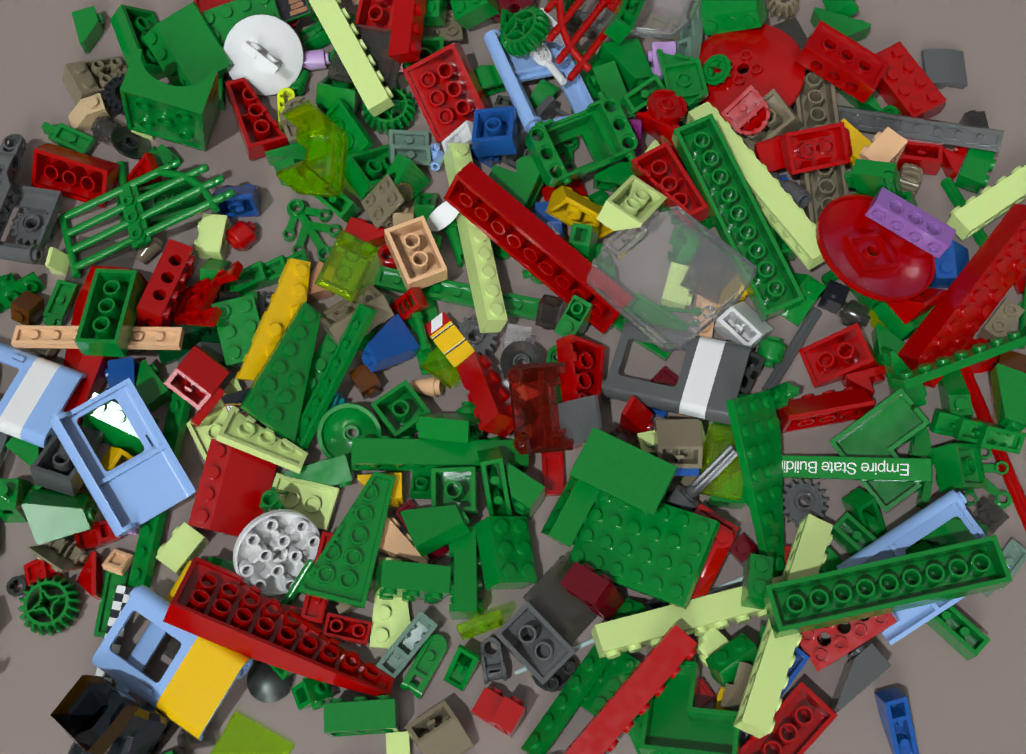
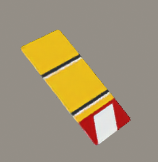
M444 312L424 326L427 334L453 367L459 365L475 352Z

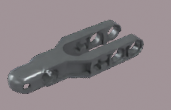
M20 134L6 136L0 145V240L19 197L16 179L21 170L22 157L27 147L26 140Z

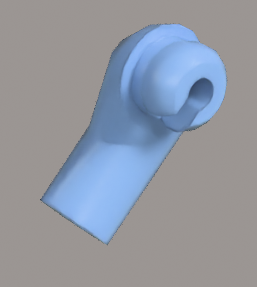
M432 143L430 145L432 159L430 167L433 171H438L444 162V153L438 143Z

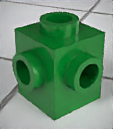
M308 677L303 678L302 682L291 688L299 711L311 707L313 710L323 708V704L333 697L328 683Z

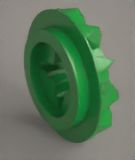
M716 54L705 62L702 70L705 81L710 86H718L721 82L725 83L726 77L730 76L729 72L732 66L730 64L731 60L727 56ZM719 68H720V69H721V72H720V73H718V72L715 73L714 70H712V69H719Z

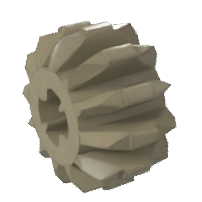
M766 0V11L770 12V17L777 16V21L780 18L786 21L788 17L793 18L799 8V0Z
M905 163L898 172L902 192L912 191L913 195H915L921 184L923 170L915 164Z

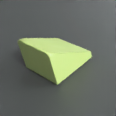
M50 247L45 266L52 274L67 275L70 265L68 255L54 247Z

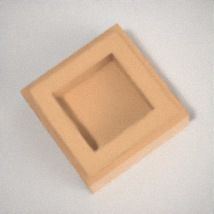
M114 548L103 562V570L123 576L132 564L134 555Z

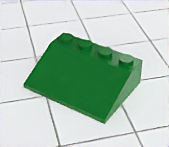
M195 2L188 4L155 24L143 37L173 86L197 84L203 81L211 70L217 72L219 80L234 65Z

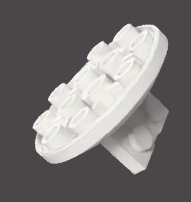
M259 14L241 20L230 30L224 44V50L234 64L228 70L229 75L233 80L245 78L257 95L278 94L282 88H289L296 81L302 70L304 54L301 41L288 23L275 16Z
M288 509L273 510L256 517L242 530L235 543L233 565L236 574L243 577V582L249 586L255 585L261 589L260 593L263 595L275 596L287 593L308 558L315 561L321 539L317 527L302 513Z

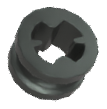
M19 576L12 577L6 585L7 592L15 598L25 597L26 594L23 593V590H30L26 580ZM18 582L23 585L22 589L19 588V592L14 590V586H18Z

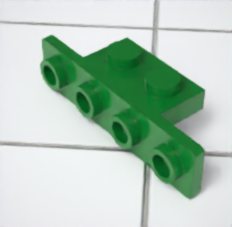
M12 272L0 276V313L11 308L10 303L26 290L36 294L45 288L35 272H31L16 280Z

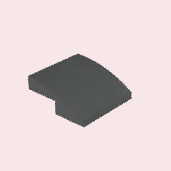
M924 49L921 51L923 71L938 89H942L946 85L963 89L968 85L963 51L954 49Z
M598 395L557 404L563 447L585 443L593 427L603 431Z

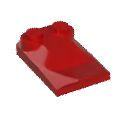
M648 111L638 112L635 119H641V129L655 138L660 145L668 142L686 170L672 141L674 129L681 126L677 123H662L654 119Z
M844 122L782 134L781 147L784 165L789 175L850 163V156L853 154L849 129L844 126Z
M721 524L691 596L692 599L707 596L736 537L735 533Z

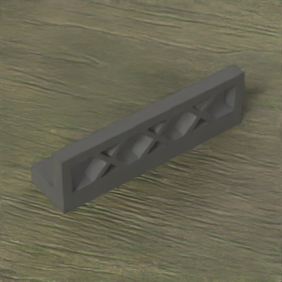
M549 95L534 110L536 116L541 117L543 121L551 119L555 114L560 117L569 116L568 113L557 108L555 98ZM522 125L519 127L517 154L500 155L502 162L516 169V162L513 160L516 157L523 155L531 156L525 144L528 132L524 130ZM532 135L535 140L539 141L540 138L537 135Z

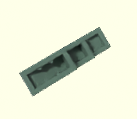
M697 2L683 8L684 23L679 25L680 40L676 41V53L682 54L685 57L699 58L703 24L701 21V3Z
M420 610L376 666L393 678H396L438 625Z

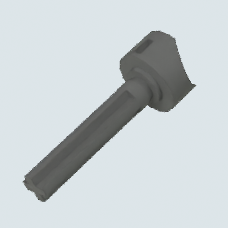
M729 445L687 489L677 485L665 497L666 501L693 513L699 506L695 497L738 456L736 448Z

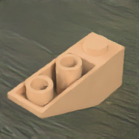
M386 516L378 550L383 554L402 559L405 562L429 564L427 562L429 557L427 555L423 557L413 546L410 535L408 533L405 535L399 530L401 526L395 518L391 517L389 519Z

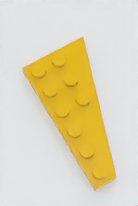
M293 258L287 260L278 280L279 284L276 291L270 298L268 309L262 316L253 336L252 345L248 354H245L244 363L240 372H237L235 379L255 380L300 304L307 302L311 262Z

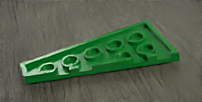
M306 302L300 304L239 406L291 443H295L321 319V314Z
M376 471L372 473L302 582L297 593L365 608L395 476Z

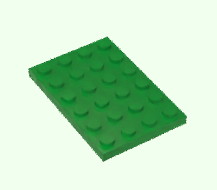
M600 491L598 501L592 505L589 511V518L580 529L578 539L572 548L566 565L572 567L575 561L582 566L586 563L596 570L595 573L601 576V574H604L617 585L686 610L720 523L717 520L661 502L652 517Z

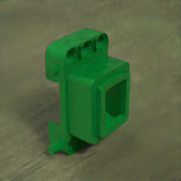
M604 91L596 94L599 100L589 104L581 112L555 122L553 119L545 122L539 121L535 123V126L530 129L525 138V144L546 185L550 187L568 185L573 181L603 170L609 164L624 158H628L631 164V160L636 158L634 150L637 147L638 140L618 99L606 97ZM605 107H609L612 112L607 111ZM614 125L619 126L620 130H617ZM532 135H537L540 138L539 141L535 140ZM581 136L593 162L567 172L555 146ZM623 143L628 144L629 148L624 147Z

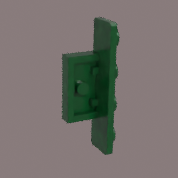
M181 325L179 327H183L185 331L181 350H157L162 365L177 361L198 342L220 343L217 327Z

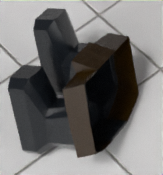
M82 675L51 713V716L74 741L68 754H104L110 746L108 754H146L167 727L168 719L161 715L154 707L138 704L133 696L117 690L113 687L114 684L103 677Z

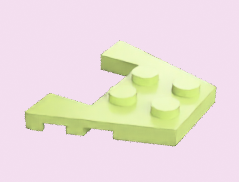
M233 378L229 382L230 384L224 389V395L242 390L237 379ZM221 399L198 427L192 425L190 421L186 423L204 460L207 457L211 438L217 439V435L229 414Z

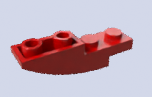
M282 604L281 607L285 610H292L301 616L302 608ZM327 612L323 625L312 624L321 629V634L329 639L333 637L340 642L367 645L372 622Z

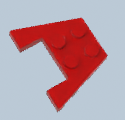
M239 261L232 263L233 268L227 271L224 268L219 270L213 279L210 280L207 277L186 288L171 320L177 325L216 326L222 311L217 306L210 308L211 304L218 297L217 292L220 286L238 280L244 266Z

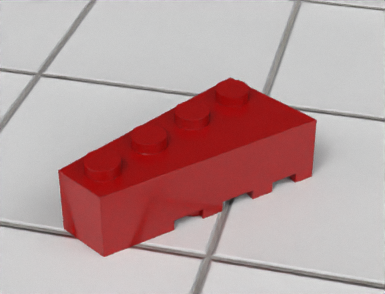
M239 78L225 82L227 97L249 160L265 157V152L287 146L286 135L281 132L278 124L269 115L264 104L262 105L259 101L257 94L247 80Z
M668 142L631 160L632 172L640 180L666 196L667 198L664 203L688 226L691 227L708 218V205Z
M573 334L557 339L556 347L562 403L582 397L598 395L600 407L605 346Z
M473 352L457 367L463 387L470 392L467 394L468 400L476 407L473 413L475 417H479L481 420L478 424L480 430L506 438L524 422L520 415L521 411L510 398L511 393L503 386L501 376L492 367V360L485 354Z

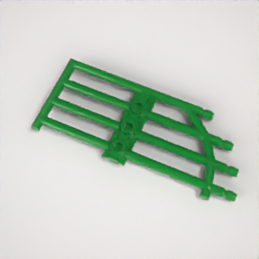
M179 158L59 215L72 277H81V269L131 245L134 250L147 246L148 243L152 242V235L210 208L213 213L220 210L219 203L236 195L234 189H229L225 193L213 197L209 189L223 183L225 177L219 175L202 183L195 177L207 172L210 169L208 164L200 165L198 168H194L186 173L175 171L173 168L182 165V161ZM158 176L173 178L142 194L139 193L138 186ZM184 182L194 186V188L144 211L143 202ZM200 193L206 199V201L148 227L147 219ZM119 196L121 204L74 227H69V219ZM122 212L124 213L125 221L75 245L73 244L72 236ZM128 229V238L77 261V252Z

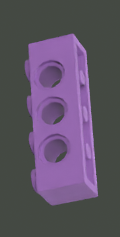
M884 187L872 199L865 214L868 218L938 259L950 247L956 232L954 228Z

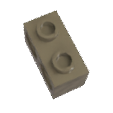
M1006 298L976 338L979 339L980 337L990 341L994 337L1006 336L1025 310Z

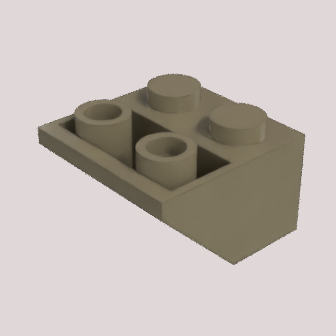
M655 419L654 456L677 466V468L702 469L703 441L700 420Z
M445 700L405 726L410 738L421 754H464L474 747Z

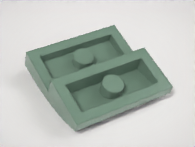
M389 129L388 148L390 165L398 153L411 159L416 166L431 165L428 131Z

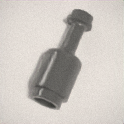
M770 172L772 177L779 181L784 191L792 196L793 201L799 208L804 209L809 205L811 196L806 189L795 181L789 180L784 182L780 179L779 173Z

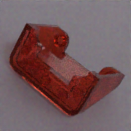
M565 362L513 365L507 372L515 437L513 445L515 450L521 455L573 450L572 439H566L563 433H566V429H560L556 396V386L561 385V380L557 381L558 376L561 373H566Z

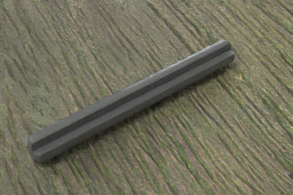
M815 307L810 310L788 345L783 362L775 366L762 387V391L777 386L820 318L821 310Z

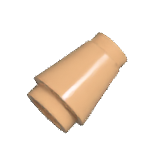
M434 376L412 380L411 387L417 394L437 397L443 394L444 384L442 378Z

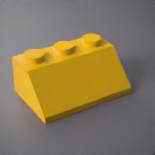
M563 185L552 192L545 213L571 227L573 223H579L598 228V240L613 232L612 229L604 226L603 223L597 220L603 206L593 203L589 198L581 196L571 188Z

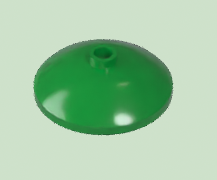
M342 403L329 409L321 418L317 430L318 444L327 458L351 453L352 438L365 435L369 438L383 436L380 422L375 414L365 406L356 403ZM354 429L356 435H351L349 430Z

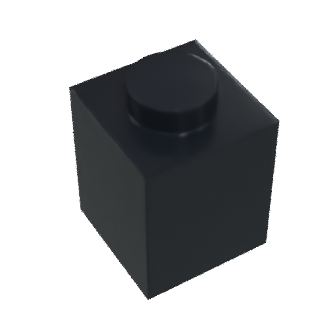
M829 279L817 307L837 315L850 287Z

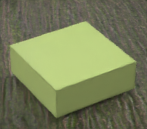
M407 731L386 733V754H411L410 736Z

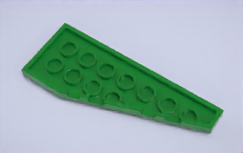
M770 389L726 400V406L760 555L773 557V578L783 574L785 568L781 431L775 409V399Z

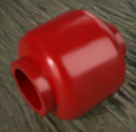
M239 220L227 230L228 237L226 240L236 251L239 249L242 251L247 250L257 240L255 233L257 229L250 221L246 223Z

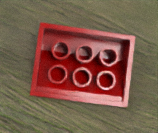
M451 43L402 70L437 143L447 138L466 120L473 122L474 110L491 108L460 43Z
M211 438L188 525L194 528L239 537L242 530L252 520L264 513L259 507L261 496L265 491L271 490L278 465Z

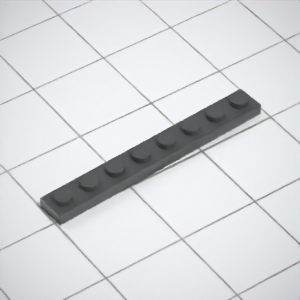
M841 105L837 107L839 123L844 118L853 127L861 131L878 133L879 131L883 132L889 127L905 138L1000 152L1004 130Z

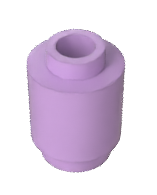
M324 49L309 50L303 53V69H308V71L327 69V64H330L329 53H325Z

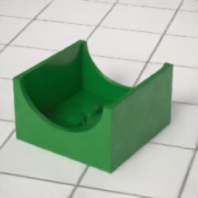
M136 48L120 87L128 129L206 152L220 113L217 72L211 70L203 81L194 85H169L155 79L146 71L141 57L143 51Z
M593 427L569 473V477L575 478L653 517L660 502L664 503L665 497L669 493L677 466Z

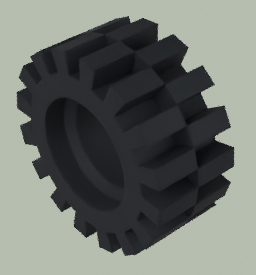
M117 76L110 80L102 91V95H105L103 101H107L106 107L111 106L110 111L114 112L116 110V114L119 115L121 113L125 115L123 103L117 99L115 92L116 89L121 87L125 76Z

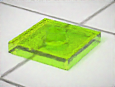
M499 609L485 615L475 616L469 621L456 625L460 639L464 641L502 627L504 624Z

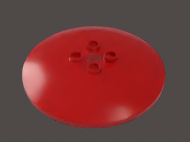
M763 24L760 28L713 34L701 44L699 59L702 68L710 57L716 54H723L731 60L732 69L729 72L730 76L726 77L725 83L721 82L718 86H710L706 83L708 97L698 104L702 105L709 102L719 111L720 116L727 121L721 113L752 85L763 97L774 88L791 107L799 97L805 80V67L795 61L801 51L799 46L787 33L767 24ZM719 68V69H712V70H714L715 73H717V72L720 73V72H721V69H720V68ZM741 68L749 69L745 74L738 73Z
M851 194L831 201L818 217L816 240L826 264L842 282L864 296L891 303L912 300L929 287L935 274V257L865 216L874 198L873 196Z

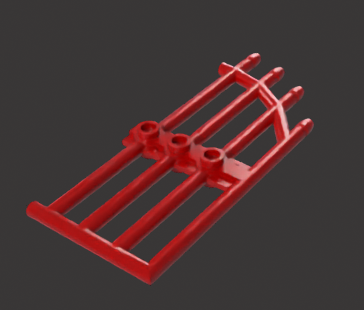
M550 0L544 8L546 13L551 12L555 6L557 12V24L548 34L546 41L548 43L553 42L560 33L565 44L560 54L557 55L555 62L561 64L569 53L577 62L568 74L567 79L570 82L577 77L582 69L588 73L592 68L588 61L608 37L603 33L605 28L583 56L576 49V44L605 7L614 13L621 0H599L600 2L572 38H570L566 25L586 0H575L566 13L564 12V0Z

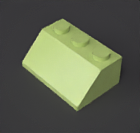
M632 175L606 200L597 220L613 231L639 228L662 205L667 197Z

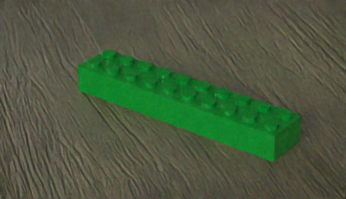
M713 114L674 129L672 141L694 185L708 205V214L761 321L763 322L800 306L805 298Z
M994 535L765 585L761 593L774 637L779 638L1001 589L1013 580L997 536Z

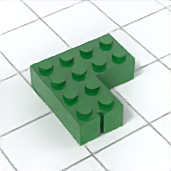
M900 388L829 442L841 457L899 458L895 451L930 426V422L918 407L912 410L915 407L914 402ZM860 480L867 491L875 497L876 502L886 514L922 488L920 482Z
M683 661L679 665L682 669L675 678L669 677L664 683L666 686L664 691L658 697L654 695L648 701L651 705L643 714L639 744L640 753L739 754L742 730L733 726L738 712L697 708L696 702L700 675L698 662Z

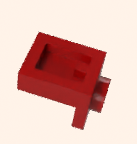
M35 559L23 565L27 586H30L29 583L31 582L37 584V577L42 581L45 580V577L53 579L55 575L63 578L62 573L53 570L46 561Z

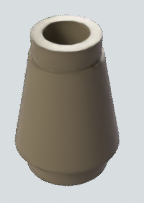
M154 235L151 236L152 242L143 248H139L135 256L143 264H146L147 261L162 249L161 246L164 242Z

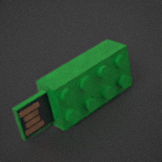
M234 0L202 12L223 48L230 30L238 22L249 16L259 14L271 15L289 23L312 14L307 0Z

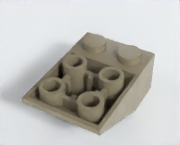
M121 56L65 64L62 81L77 105L81 99L100 93L103 98L105 95H102V91L105 85L117 76H125L128 68ZM120 88L116 89V96L120 95Z

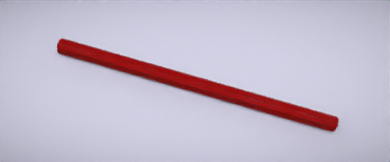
M960 369L969 390L971 403L977 418L995 424L974 374ZM991 449L996 463L1004 461L1009 465L1008 472L1002 475L1026 531V496L1007 452ZM1001 464L998 465L1000 472H1004L1005 467Z

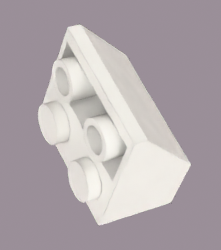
M744 301L734 304L717 318L714 330L725 340L752 346V350L759 344L761 339H765L774 330L766 321L762 322L759 315Z

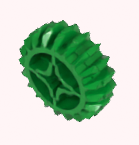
M526 6L524 10L520 8L519 12H514L512 17H508L509 20L504 23V28L500 30L501 34L499 36L501 39L500 43L508 54L516 58L519 56L523 58L526 54L530 55L532 51H536V48L542 46L541 43L547 40L546 36L550 33L549 29L551 27L549 24L550 20L539 7Z
M391 83L389 85L394 95L391 98L394 106L389 108L391 114L387 109L373 117L365 103L362 104V114L366 124L371 127L372 131L377 130L379 135L384 131L388 136L389 129L404 130V127L409 128L410 122L414 120L416 113L415 101H413L412 95L410 93L407 94L405 88L401 90L399 85L393 88Z
M55 575L53 579L45 577L44 581L37 577V584L29 583L31 589L29 591L23 590L26 597L19 598V601L24 603V605L18 607L20 612H24L19 616L21 620L25 621L24 626L27 628L31 627V632H39L41 636H45L46 633L54 636L55 631L63 633V626L71 628L69 621H76L77 618L73 616L74 613L81 612V609L76 607V605L82 603L81 599L77 598L80 592L74 590L76 585L72 582L69 583V579L65 577L61 579L59 575ZM61 589L64 594L53 596L49 590ZM47 615L51 618V621L40 622L37 616Z

